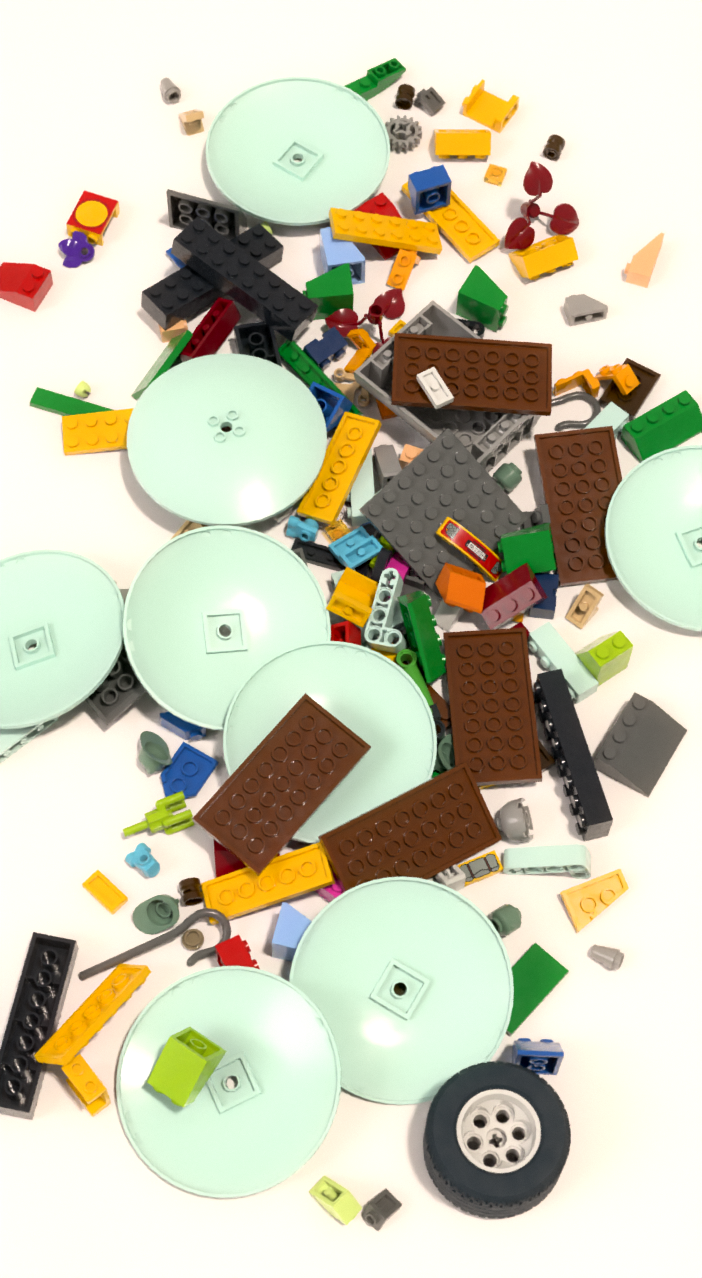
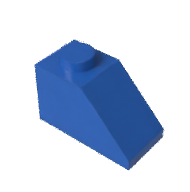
M169 711L159 713L161 726L184 740L196 741L206 737V728L186 722Z

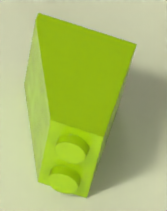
M620 630L599 637L575 654L599 682L598 686H600L628 667L634 645Z
M188 1027L169 1037L147 1083L153 1086L156 1092L169 1097L175 1105L184 1108L194 1102L224 1057L226 1050L192 1027Z

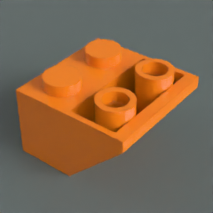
M445 562L435 582L444 603L451 607H461L469 613L474 611L481 614L486 589V582L482 575Z

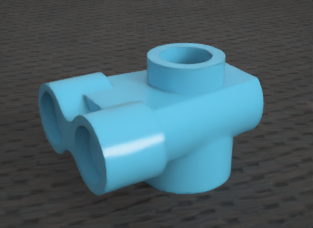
M290 516L286 535L292 538L298 537L304 542L309 540L315 542L319 531L318 523L314 519L308 518L303 522L298 517Z
M139 843L135 851L128 853L125 861L131 867H138L147 877H154L160 871V864L152 856L151 849L145 843Z

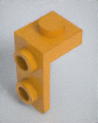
M399 250L387 280V285L401 288L402 291L405 290L414 264L419 265L421 257L417 255V251Z
M363 328L350 330L347 334L348 338L358 348L344 368L347 373H354L363 364L365 359L370 357L372 350L376 346L369 337L368 332Z
M629 364L605 365L599 370L600 373L595 376L598 380L613 379L622 395H627L640 384Z
M589 369L577 371L568 378L559 379L554 384L553 394L558 396L582 385L586 393L596 398L598 397L600 382L592 375Z

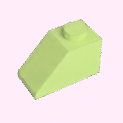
M325 1175L309 1191L311 1196L331 1215L345 1225H348L362 1209L348 1189Z

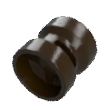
M402 84L398 87L395 105L399 109L409 110L412 108L415 88L409 84Z
M556 134L548 137L547 145L543 149L545 158L552 161L560 158L561 150L564 149L566 143L564 138Z
M191 877L179 882L180 891L183 892V905L194 906L204 901L203 893L200 891L201 882L199 878Z

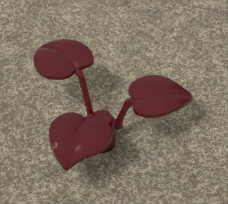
M531 161L524 176L523 188L525 192L530 196L536 197L529 199V202H524L520 209L523 217L516 218L511 222L505 236L504 247L506 249H526L531 246L535 238V231L530 227V218H536L538 215L552 218L550 229L560 235L573 232L579 225L577 212L570 204L561 203L557 205L552 215L540 211L539 205L534 203L542 197V193H548L553 185L551 173L540 163Z
M392 289L379 295L369 307L368 314H364V317L359 322L356 312L344 308L326 317L325 323L329 329L335 327L343 338H348L347 334L350 330L358 329V326L362 325L366 319L371 324L378 325L381 342L376 343L372 350V354H374L391 338L388 337L385 340L383 338V316L394 320L401 317L405 311L402 289Z

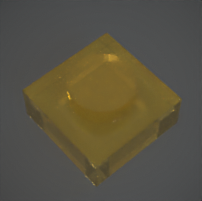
M489 164L484 182L501 187L507 174V168Z
M340 519L335 522L334 526L329 525L324 528V533L333 543L350 533V530Z

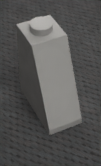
M393 444L379 445L374 447L373 459L380 489L402 470Z

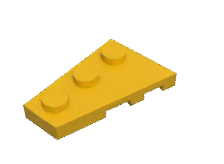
M617 869L561 891L560 895L576 932L581 931L626 892L629 887L621 869Z

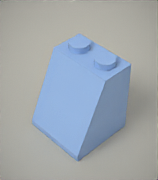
M331 227L320 229V254L324 273L349 263L352 285L365 283V257L352 241L333 239Z
M282 902L273 935L272 957L292 962L297 946L312 921L286 902Z

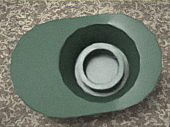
M143 731L140 734L142 747L138 759L145 767L147 773L151 775L154 771H161L165 765H171L172 759L167 743L159 735L151 731Z
M452 734L446 735L437 746L433 770L437 769L440 773L455 767Z
M161 894L140 903L133 912L135 926L139 931L150 935L160 933L173 926L179 919V899H174V897L167 894Z

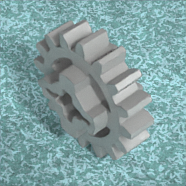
M397 115V119L391 117L390 122H385L392 149L398 147L399 151L402 148L408 151V147L414 149L415 144H420L422 126H419V121L413 122V117L407 119L406 115L403 118Z

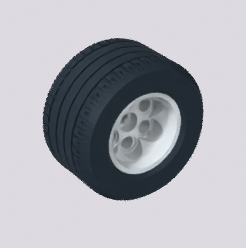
M489 1061L464 1068L441 1086L429 1107L423 1135V1156L428 1174L433 1179L432 1182L438 1188V1191L445 1195V1198L452 1202L454 1206L460 1207L466 1213L470 1212L469 1214L479 1215V1217L483 1218L488 1217L489 1219L510 1218L523 1214L524 1211L527 1212L536 1207L551 1193L566 1164L571 1144V1128L565 1106L557 1092H554L553 1087L535 1072H531L532 1070L526 1067L523 1068L521 1065H514L509 1062L504 1063L503 1061ZM500 1114L505 1115L508 1121L500 1123L497 1121L496 1116ZM481 1119L485 1122L486 1126L477 1128L474 1125V1121ZM519 1131L524 1135V1139L516 1140L513 1138L512 1133ZM493 1138H495L496 1142H500L496 1148L494 1144H490ZM475 1141L478 1143L479 1149L471 1150L468 1148L467 1143ZM513 1153L517 1156L518 1161L509 1162L506 1159V1155ZM491 1158L495 1161L496 1165L494 1167H487L484 1165L483 1160Z

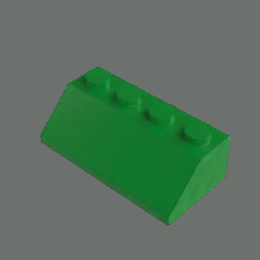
M684 390L623 425L620 438L640 462L654 454L675 448L702 433V414L698 403L687 390Z
M420 590L397 597L410 649L417 656V663L424 681L430 683L446 672V658L443 653L441 654L439 647L442 646L441 638L435 631L437 622L435 616L431 615L429 607L432 606L429 595Z

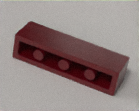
M220 297L216 300L179 354L182 362L216 353L242 317L234 301Z

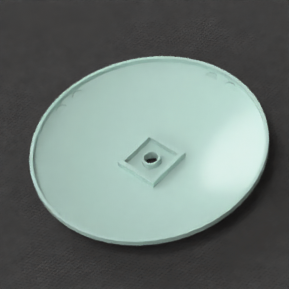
M281 77L258 83L243 90L230 99L217 113L210 126L206 140L208 170L214 184L223 196L234 206L255 218L289 226H306L329 222L330 208H342L351 211L357 209L367 202L380 187L385 178L390 160L389 136L376 110L351 89L329 80L314 77ZM300 158L302 161L295 162L294 159Z
M233 353L197 357L172 367L160 375L138 399L131 413L127 429L128 458L134 475L145 492L161 507L172 514L194 523L208 526L249 525L264 521L285 511L301 499L317 479L323 466L327 447V430L322 410L316 398L305 384L291 372L275 363L254 356ZM225 426L232 428L229 432H223L221 429Z
M688 445L667 449L654 454L635 466L624 477L613 494L607 510L605 545L612 569L619 582L639 605L667 623L702 632V548L697 545V541H702V445Z
M216 525L190 530L174 537L155 550L144 562L133 579L126 597L122 621L123 639L129 662L136 677L156 702L186 722L207 729L224 731L229 706L235 693L250 673L261 663L285 649L309 642L330 641L329 611L326 609L327 603L317 579L302 559L278 540L256 530L230 525ZM222 626L227 627L230 630V635L227 637L222 636L219 633V628Z
M54 549L21 552L0 560V729L34 726L70 711L89 697L103 683L117 662L124 644L122 621L125 602L113 578L93 560L70 551ZM37 644L34 649L28 650L30 645Z
M317 641L285 649L261 663L250 673L235 693L229 706L223 731L224 760L229 777L305 693L371 746L369 752L292 838L293 840L306 844H316L320 842L318 836L420 785L432 777L437 753V736L434 719L427 700L417 684L400 666L384 655L367 647L341 641Z
M387 877L355 886L333 899L318 913L305 930L297 946L290 970L289 982L309 997L323 1014L332 1030L340 1056L341 1087L362 1098L385 1104L405 1105L431 1101L441 1086L454 1074L474 1064L489 1062L506 1034L513 1008L514 985L511 963L506 947L492 922L473 902L459 892L437 882L421 878ZM399 982L406 985V992L403 995H396L394 993L395 984Z
M221 966L208 968L185 976L169 985L147 1004L132 1025L124 1042L117 1069L116 1093L120 1118L125 1132L139 1156L153 1171L171 1184L188 1192L215 1198H235L260 1193L275 1187L299 1171L314 1156L328 1135L340 1100L342 1076L340 1056L332 1030L325 1017L309 997L295 985L280 976L252 967ZM188 1027H192L226 1050V1053L194 1102L183 1108L182 1106L175 1105L166 1095L156 1092L147 1081L169 1037ZM232 1076L237 1077L238 1085L234 1089H229L227 1087V1080Z

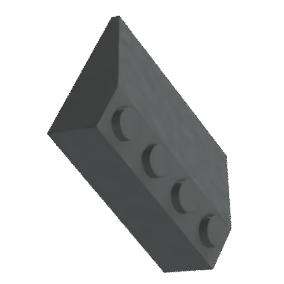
M170 189L166 191L169 226L172 228L184 230L198 217L228 240L247 230V217L240 208Z
M123 644L118 660L109 675L85 699L107 725L112 723L147 692L132 669L125 650V644Z
M634 692L594 760L595 768L599 772L649 798L686 734L687 729L653 701Z

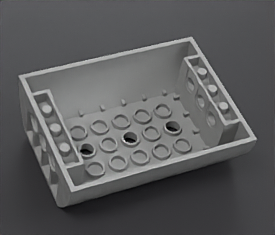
M434 300L397 332L482 339ZM394 336L354 371L355 381L429 442H433L444 430L449 428L487 472L497 465L533 430L541 415L391 405ZM481 426L483 430L481 432H477L473 429V427Z

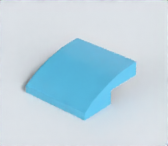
M362 526L328 545L329 551L336 559L352 570L378 555L383 547Z

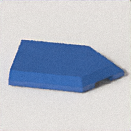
M183 742L171 758L172 764L167 765L160 774L165 797L183 791L185 799L197 796L219 764V761Z

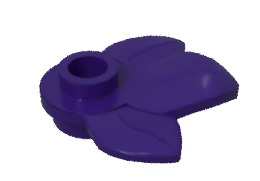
M74 231L72 239H64L58 243L60 250L66 255L63 266L68 268L79 267L82 262L92 260L95 255L94 247L88 243L86 235L80 231ZM83 249H88L86 255L82 254Z

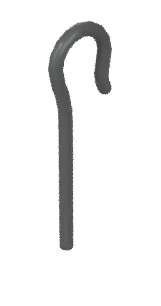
M580 391L552 399L551 407L575 399L586 400L593 407V414L589 419L584 421H563L555 426L556 430L585 428L601 412L598 400L591 394Z
M204 908L197 910L174 929L79 972L82 980H85L178 937L189 929L193 923L203 917H212L219 921L223 930L222 938L219 941L221 943L231 938L230 922L223 913L216 909ZM215 946L192 954L187 960V965L193 966L200 959L216 955Z

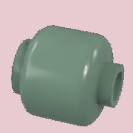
M503 463L493 474V479L503 490L512 492L522 481V471L513 463Z
M504 904L490 914V921L500 936H507L521 927V912L510 904Z

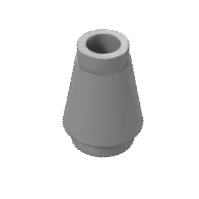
M163 78L160 84L165 100L170 103H176L181 98V90L169 78Z
M594 944L590 953V957H593L611 970H619L625 956L624 953L620 952V949Z

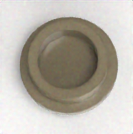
M189 929L183 934L182 943L188 950H198L204 944V935L198 929Z

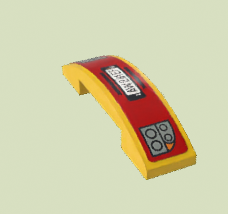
M450 517L444 520L436 534L449 545L458 549L477 565L482 573L493 582H496L503 572L502 560L459 523Z

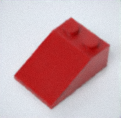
M383 192L353 210L402 218L394 204ZM371 244L385 260L394 256L400 250V248Z
M3 262L0 266V298L36 312L53 285L51 270L36 264Z

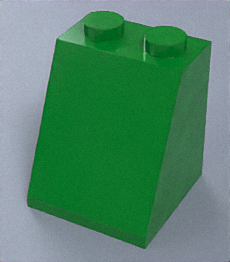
M345 263L306 282V290L302 291V294L318 305L314 320L325 319L339 309L347 308L353 310L354 293L349 263Z
M475 265L458 291L456 315L470 321L480 322L485 328L497 332L500 326L503 327L507 321V316L505 315L509 308V305H507L508 296L478 265Z
M550 523L501 535V541H498L499 553L504 555V560L501 561L503 573L507 572L509 574L525 563H528L533 573L556 570Z

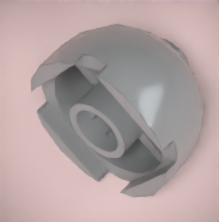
M523 797L508 801L500 811V818H497L499 831L503 830L506 837L517 842L533 839V835H529V829H533L529 807L523 806L522 802L526 801Z

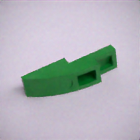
M393 58L367 70L366 76L344 85V87L351 89L368 101L393 84L406 71V68L396 58Z

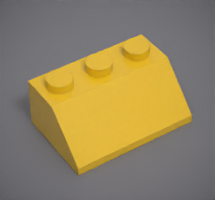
M434 129L435 155H439V158H450V155H457V158L461 159L468 158V155H475V158L484 159L486 155H491V132L488 129Z
M559 234L531 244L526 249H518L508 253L521 277L528 278L529 280L537 279L540 277L539 274L545 272H555L557 267L570 266L573 264V261L579 259L573 237Z

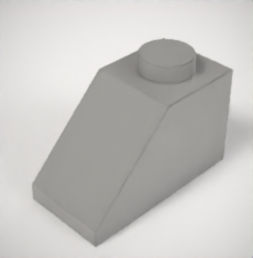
M574 294L565 297L563 309L570 327L606 319L608 312L606 304L585 294Z

